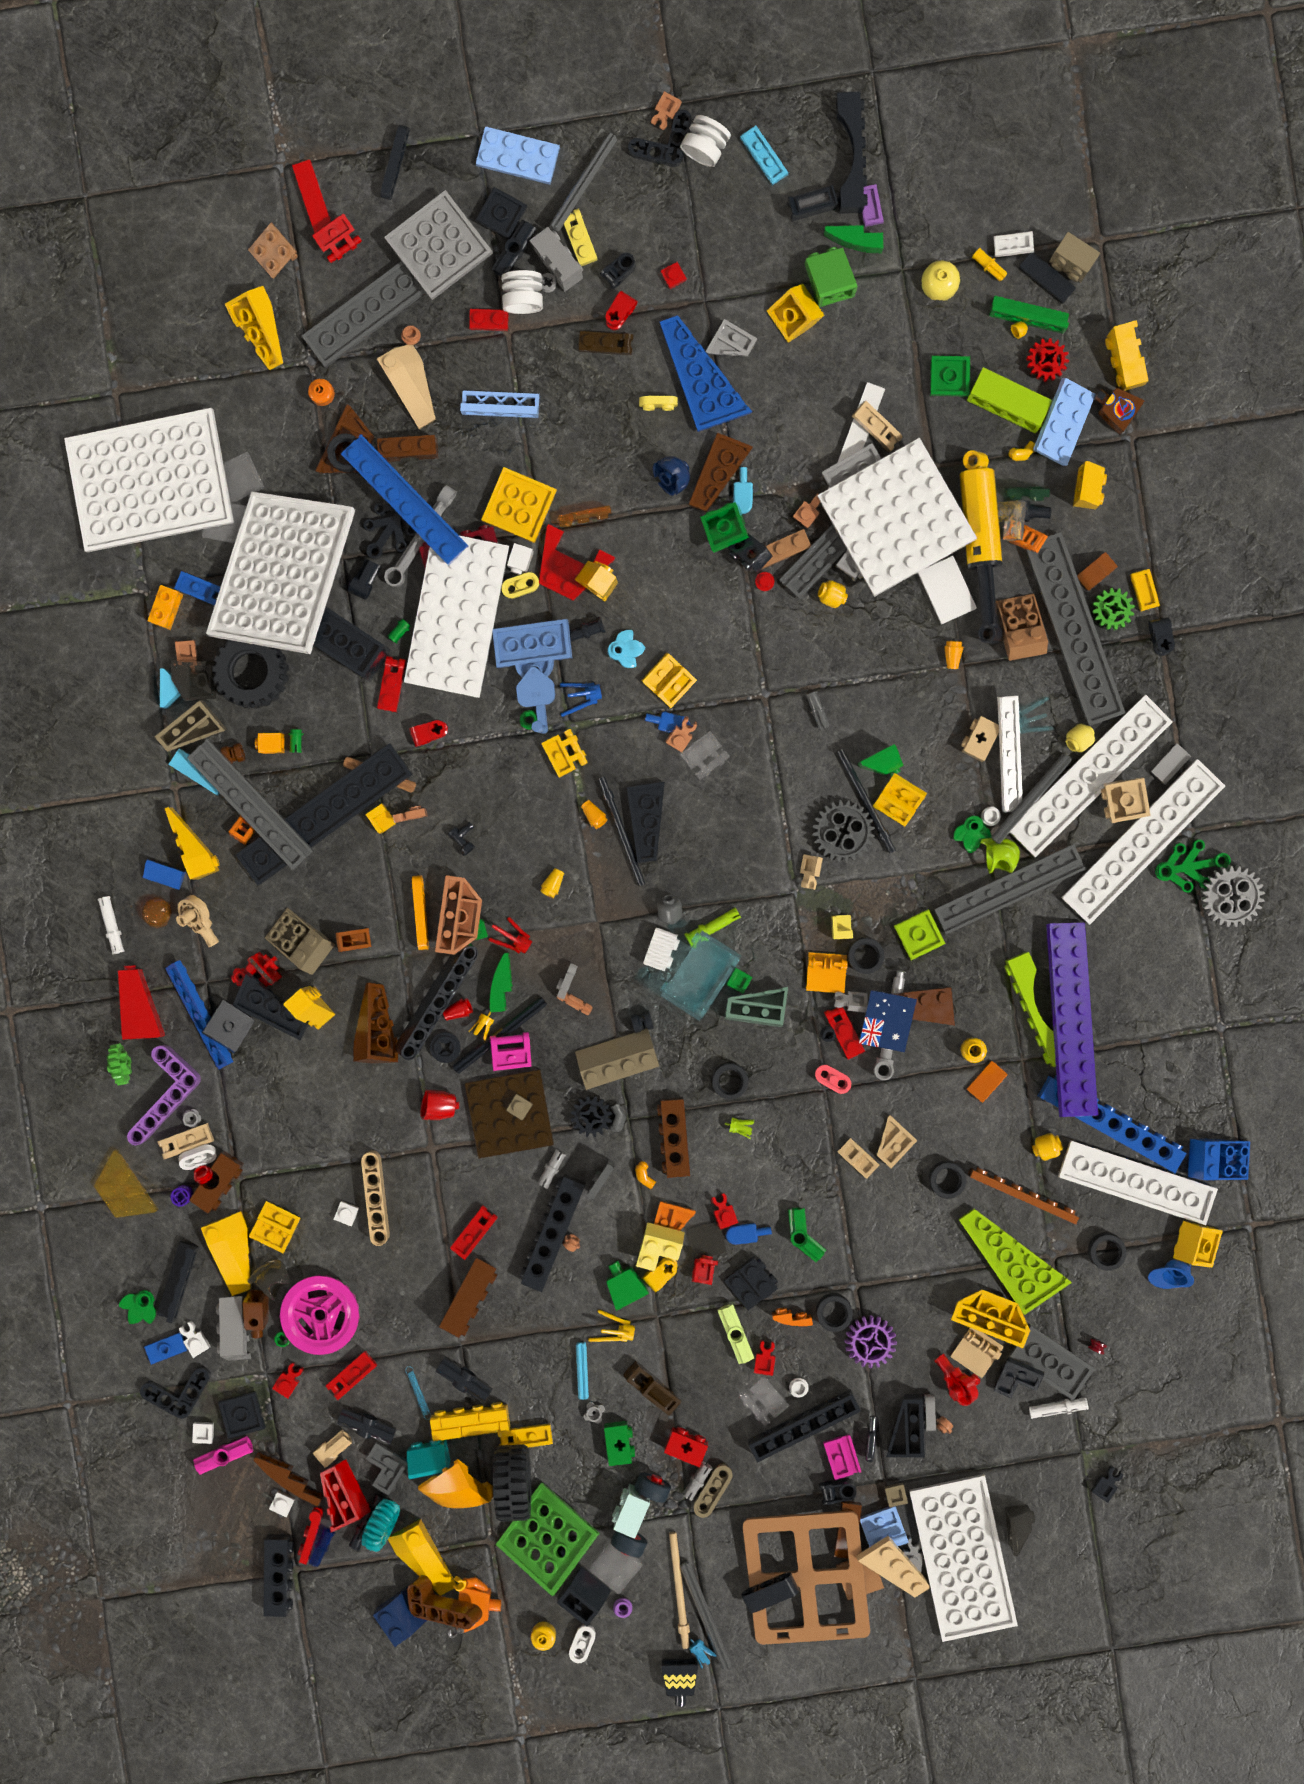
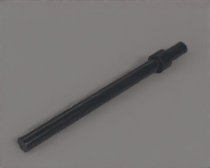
M841 749L837 754L867 812H869V816L873 819L880 841L884 842L889 854L896 851L890 839L891 835L888 829L885 830L844 749Z
M599 778L598 781L603 792L601 795L603 800L607 802L638 887L646 883L613 798L615 796L613 791H610L606 778Z

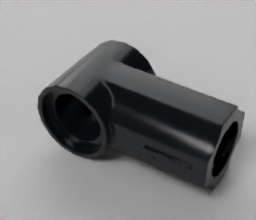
M365 559L357 577L355 576L352 579L348 592L366 600L372 591V584L381 566Z

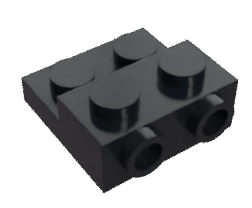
M754 1256L724 1279V1282L748 1311L778 1289L776 1277L772 1273L769 1275L765 1271L766 1265L760 1258L757 1260Z

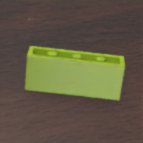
M984 367L967 399L968 402L1035 434L1041 427L1053 401Z

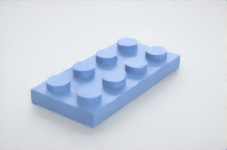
M485 127L476 166L551 185L560 145Z
M1062 378L1033 450L1062 466H1067L1096 394L1067 378Z

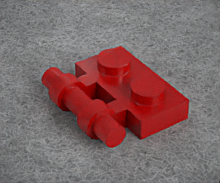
M344 213L312 235L323 252L329 248L333 252L327 256L330 263L335 260L339 261L343 258L342 255L349 250L353 251L362 242L358 235L353 239L349 236L355 229ZM344 238L347 243L337 249L335 244Z

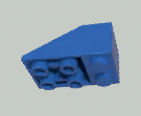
M1190 1139L1188 1177L1200 1180H1248L1250 1141Z

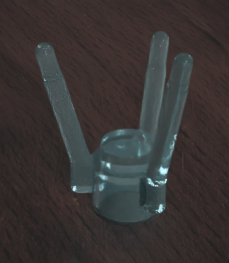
M1049 697L1038 701L1019 713L1020 735L1029 732L1052 731L1054 729L1053 727L1026 728L1029 727L1030 722L1047 717L1046 713L1028 719L1026 716H1023L1048 701Z

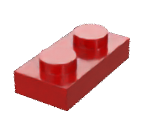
M470 309V330L508 331V312L504 310Z

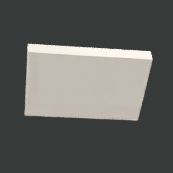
M953 556L918 572L941 625L977 609Z

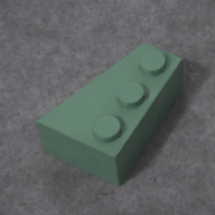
M788 987L728 998L725 1019L782 1027Z

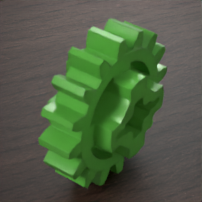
M1110 588L1108 593L1105 590L1101 592L1103 597L1099 595L1096 597L1098 602L1092 604V606L1096 607L1092 614H1097L1094 621L1100 620V627L1105 624L1106 630H1109L1113 626L1115 631L1118 629V625L1123 628L1125 627L1124 622H1131L1129 616H1134L1135 613L1131 612V609L1135 605H1130L1129 602L1133 599L1126 598L1127 592L1120 594L1121 589H1117L1114 592L1113 588ZM1112 597L1110 603L1103 602L1106 598ZM1113 605L1115 606L1114 609L1117 610L1115 613H1112V609H1109ZM1116 616H1124L1120 621L1114 622Z
M121 1043L110 1045L108 1049L110 1054L107 1055V1070L112 1078L115 1079V1084L118 1086L128 1084L130 1080L129 1074L132 1073L131 1058Z

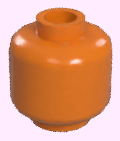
M325 379L314 380L308 388L309 397L318 406L329 405L334 399V388Z

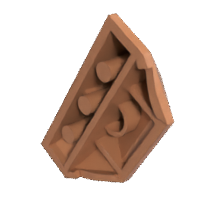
M445 877L435 952L455 955L477 939L482 899L465 878Z

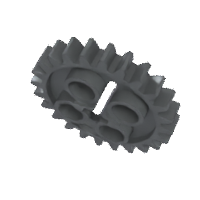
M839 800L838 806L832 802L831 809L825 806V813L818 812L821 819H814L818 822V825L812 826L814 829H817V832L812 835L818 836L814 843L821 844L818 850L824 848L823 856L829 853L830 860L837 856V862H840L842 857H844L845 862H848V857H851L854 861L856 860L855 854L862 857L861 850L867 852L868 849L865 845H872V842L868 839L875 836L870 833L875 827L869 826L873 819H866L869 812L863 814L864 807L856 809L857 803L850 806L849 800L845 805ZM836 813L843 815L844 820L841 824L834 822L833 817ZM850 815L851 820L846 828L848 835H843L839 847H836L835 844L841 834L838 830L844 827ZM854 821H858L861 824V829L858 832H854L851 829V824ZM828 831H833L836 834L833 842L826 839ZM847 838L853 841V847L850 850L845 849L843 846V842Z

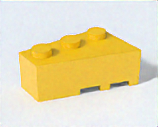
M1137 320L1113 327L1105 339L1107 349L1111 350L1112 367L1116 368L1117 385L1124 391L1143 386L1148 382L1144 357H1141L1138 345H1141L1140 338L1136 339L1134 327L1138 326Z
M588 561L575 579L603 601L607 600L618 584L616 576L612 574L613 570L597 561L594 563Z
M308 986L301 988L283 1004L296 1019L304 1023L310 1021L308 1024L310 1026L314 1025L316 1029H320L335 1015L321 999L320 996L322 994L316 987Z

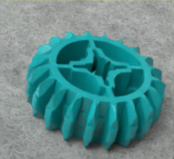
M383 1499L376 1506L362 1535V1545L366 1549L378 1552L386 1544L400 1512V1506L396 1502Z

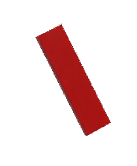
M309 159L292 165L315 233L330 223L331 219L312 162Z

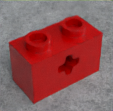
M672 1427L664 1447V1453L700 1468L708 1448V1441L699 1434H695V1436L689 1434L688 1430L682 1427ZM687 1442H689L690 1446H688L687 1449L684 1448V1445H686Z

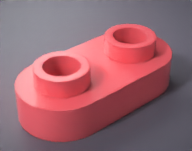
M825 1064L820 1065L816 1069L815 1077L819 1083L840 1094L850 1090L851 1080L847 1075ZM827 1071L828 1076L822 1077L821 1072ZM839 1080L845 1082L843 1087L838 1086Z

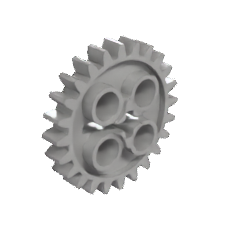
M1228 865L1227 870L1224 867H1220L1221 873L1214 870L1215 877L1208 876L1210 883H1203L1207 889L1201 890L1206 895L1201 898L1203 902H1206L1202 907L1208 909L1206 914L1208 916L1212 915L1211 919L1213 921L1217 920V923L1220 925L1225 923L1229 927L1231 922L1235 927H1237L1238 922L1245 925L1244 919L1252 921L1250 915L1257 916L1258 914L1255 910L1262 909L1258 904L1265 901L1260 897L1265 892L1259 889L1264 885L1257 883L1260 878L1254 876L1255 873L1253 871L1248 872L1246 867H1243L1242 870L1239 865H1236L1235 869L1233 866ZM1245 881L1244 888L1238 889L1239 883ZM1226 884L1225 890L1219 892L1220 885ZM1246 900V905L1240 908V902ZM1227 902V908L1220 910V906Z

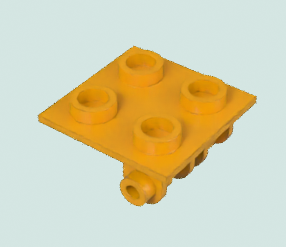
M809 952L806 991L845 993L847 955Z

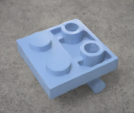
M896 1506L886 1507L860 1517L869 1547L886 1536H889L897 1546L909 1543Z

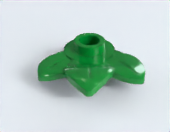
M972 815L965 820L964 824L955 829L953 838L955 841H963L965 849L969 853H973L979 848L981 839L991 838L992 835L990 829L984 826L982 819L979 816ZM977 823V827L971 828V824Z
M142 1290L137 1294H128L119 1303V1307L128 1309L129 1324L138 1323L142 1319L151 1324L156 1317V1310L153 1306L154 1295L148 1290ZM143 1296H146L148 1298L147 1303L143 1302Z

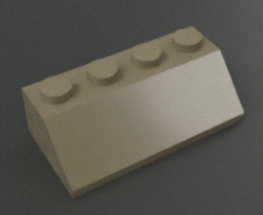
M647 1029L642 1030L640 1033L635 1034L634 1032L575 1051L586 1090L659 1067L660 1065L649 1030Z

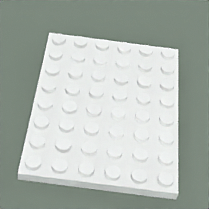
M212 408L64 438L85 552L234 523L215 415Z
M251 492L206 634L210 637L311 654L355 509L350 506Z

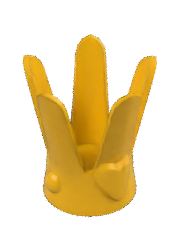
M491 1012L487 1016L481 1013L479 1020L468 1032L477 1025L474 1035H478L486 1024L483 1039L486 1040L489 1028L494 1022L489 1017Z

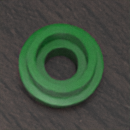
M528 710L521 714L520 724L523 728L531 730L532 724L537 721V714L534 711ZM532 717L533 722L530 724L526 723V718Z

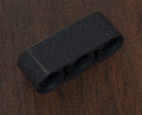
M786 1572L744 1590L741 1596L749 1613H755L797 1595L800 1590L792 1573Z

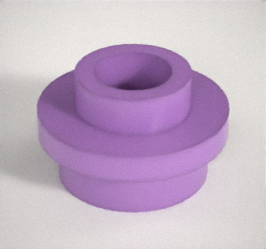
M619 1598L613 1605V1611L620 1618L628 1617L632 1612V1603L626 1598ZM623 1604L626 1606V1609L621 1610L619 1606Z

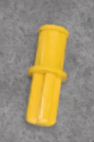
M981 248L975 252L972 258L985 268L984 271L990 272L998 281H1002L1006 277L1007 272L995 262V258L992 259Z

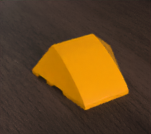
M458 1459L454 1461V1466L449 1469L445 1467L442 1469V1474L432 1476L418 1486L420 1492L438 1505L448 1508L475 1507L489 1503L494 1497L493 1486L488 1482L481 1484L468 1474V1466Z

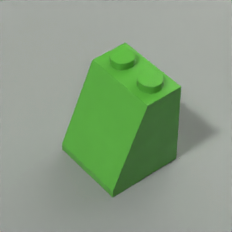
M833 247L828 249L826 253L820 255L819 253H813L806 258L805 267L819 308L855 297L858 286L843 248Z

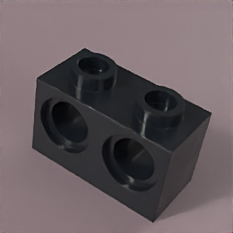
M748 533L749 538L727 547L730 550L728 554L736 561L740 559L742 561L741 564L748 571L752 569L758 573L773 556L767 547Z

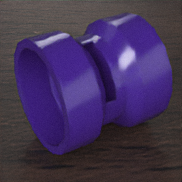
M181 1185L172 1191L171 1201L178 1207L184 1206L190 1202L189 1200L194 1192L191 1187Z

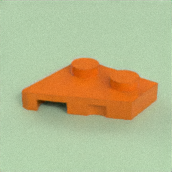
M660 1201L654 1224L680 1231L690 1218L695 1215L696 1210Z

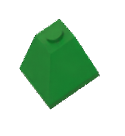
M895 744L858 763L860 768L882 775L889 773L890 776L901 772L900 767L904 766Z

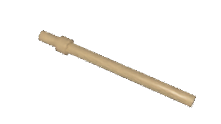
M670 1532L669 1539L679 1617L678 1633L681 1634L682 1648L687 1649L690 1648L688 1636L690 1628L686 1619L677 1533Z

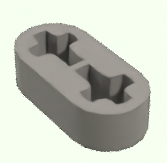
M925 1394V1431H936L934 1394Z

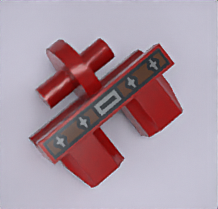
M257 952L248 959L249 963L245 969L252 975L258 971L262 975L259 981L266 987L282 978L277 971L279 968L275 964L278 960L276 956L270 959L266 954L263 956L260 952Z

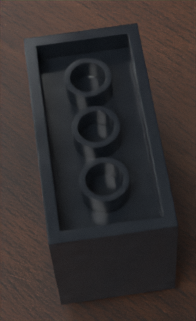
M325 606L314 646L371 682L391 650Z

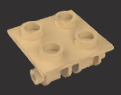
M969 1328L950 1357L983 1378L994 1360L1000 1358L1003 1346L985 1333Z

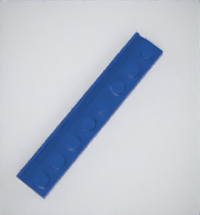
M362 435L341 453L448 566L469 547Z

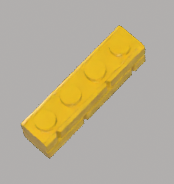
M502 1402L492 1403L491 1407L475 1405L470 1410L460 1407L448 1413L445 1410L435 1411L434 1415L430 1417L433 1441L509 1431L507 1404L502 1405Z

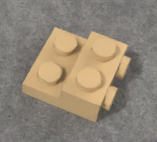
M1144 777L1104 784V788L1101 789L1102 799L1107 802L1104 813L1106 819H1110L1111 823L1151 816Z

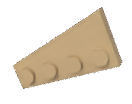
M886 1536L857 1555V1560L913 1597H917L931 1588L928 1580L889 1536Z

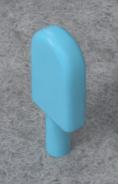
M740 467L739 482L734 483L733 503L736 502L742 514L748 513L752 509L753 483L747 482L746 467Z

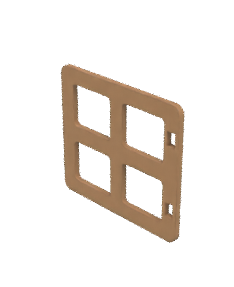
M854 1511L747 1518L743 1522L750 1587L786 1573L762 1572L758 1534L793 1531L795 1537L798 1570L790 1572L801 1590L804 1625L770 1628L767 1622L766 1608L753 1613L755 1638L759 1644L865 1638L870 1634L864 1567L857 1560V1555L862 1552L858 1515ZM844 1527L846 1530L849 1567L814 1569L809 1530ZM850 1583L852 1585L855 1622L820 1624L815 1586L818 1584ZM848 1628V1633L837 1634V1629ZM788 1632L789 1637L777 1638V1633Z

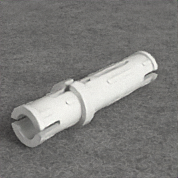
M110 896L102 897V899L99 898L98 901L107 931L106 938L109 939L112 955L125 952L120 938L122 934L118 930Z
M1086 1397L1029 1406L1031 1419L1088 1410Z

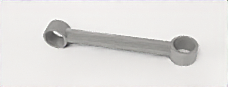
M448 485L442 489L437 502L433 506V509L440 517L457 494V491ZM418 533L415 534L395 567L386 570L384 579L388 585L399 587L404 583V573L419 551V547L424 543V540ZM392 571H399L401 574V580L397 584H392L388 581V575Z

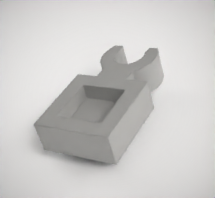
M571 963L565 978H560L556 987L559 990L557 997L565 999L578 966Z
M848 991V994L845 995L842 992H835L834 1007L842 1008L847 1006L848 1011H867V993Z
M909 1536L907 1538L909 1550L904 1549L903 1553L921 1572L923 1552L918 1551L922 1547L920 1538H918V1543L913 1545L911 1544L912 1538Z

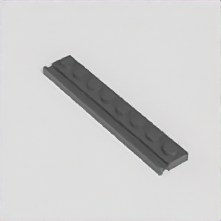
M833 524L780 579V582L799 600L847 551Z
M206 739L202 745L187 757L292 870H295L314 851L209 739Z
M1072 844L939 906L934 911L944 933L949 934L1086 870L1075 845Z

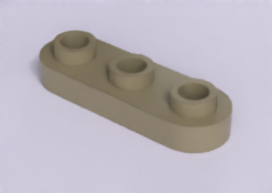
M719 1464L714 1468L694 1502V1512L697 1516L701 1518L708 1517L714 1510L732 1479V1470L728 1465ZM723 1470L726 1472V1475L721 1476L719 1472ZM711 1487H715L717 1490L715 1492H710L709 1489ZM704 1503L707 1507L702 1509L700 1504Z

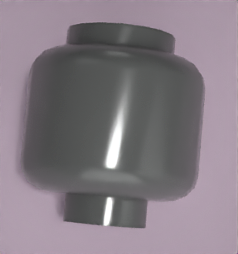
M666 895L658 901V917L662 922L675 924L682 918V904L678 897Z

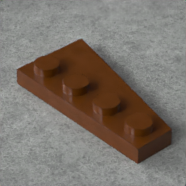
M951 987L892 993L893 995L917 999L912 1020L955 1026Z

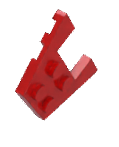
M548 524L539 584L574 601L586 589L575 580L585 564L556 550L564 531ZM599 550L594 562L597 561L609 566L615 560V557Z

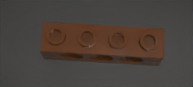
M684 1098L661 1099V1104H657L658 1116H662L659 1132L660 1135H664V1142L661 1143V1154H665L666 1161L662 1162L663 1173H667V1178L690 1176ZM669 1114L677 1116L678 1119L675 1123L671 1124L666 1120ZM671 1133H676L679 1136V1140L672 1143L668 1140V1136ZM677 1152L681 1158L679 1161L674 1162L670 1159V1154Z

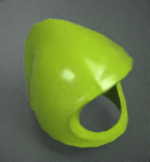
M992 838L981 839V844L986 845L987 870L989 874L994 869H1002L1012 873L1020 858V850L1016 843L1009 839H1004L1000 844L996 843Z

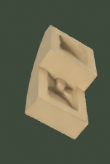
M851 1138L838 1151L866 1179L880 1166Z

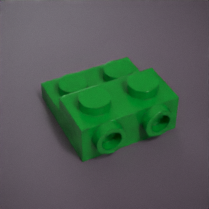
M736 502L727 503L722 508L709 511L700 517L713 553L749 538L743 515Z

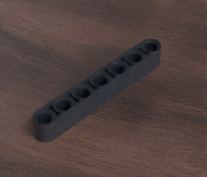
M471 943L455 955H450L398 1039L395 1049L405 1060H412L417 1056L477 959L478 950ZM470 948L469 952L464 954L466 949ZM457 965H460L459 968L454 971V968ZM447 981H450L449 984L446 987H444L445 983ZM440 997L439 1001L434 1003L435 999ZM429 1014V1017L424 1019L425 1015ZM419 1030V1033L414 1036V1033ZM409 1046V1049L404 1052V1049Z

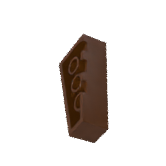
M478 1258L475 1259L439 1326L440 1329L458 1339L461 1335H466L470 1327L467 1325L470 1317L472 1319L475 1318L479 1310L476 1307L478 1302L484 1301L488 1294V1291L485 1289L489 1283L493 1284L498 1275L495 1273L496 1268Z

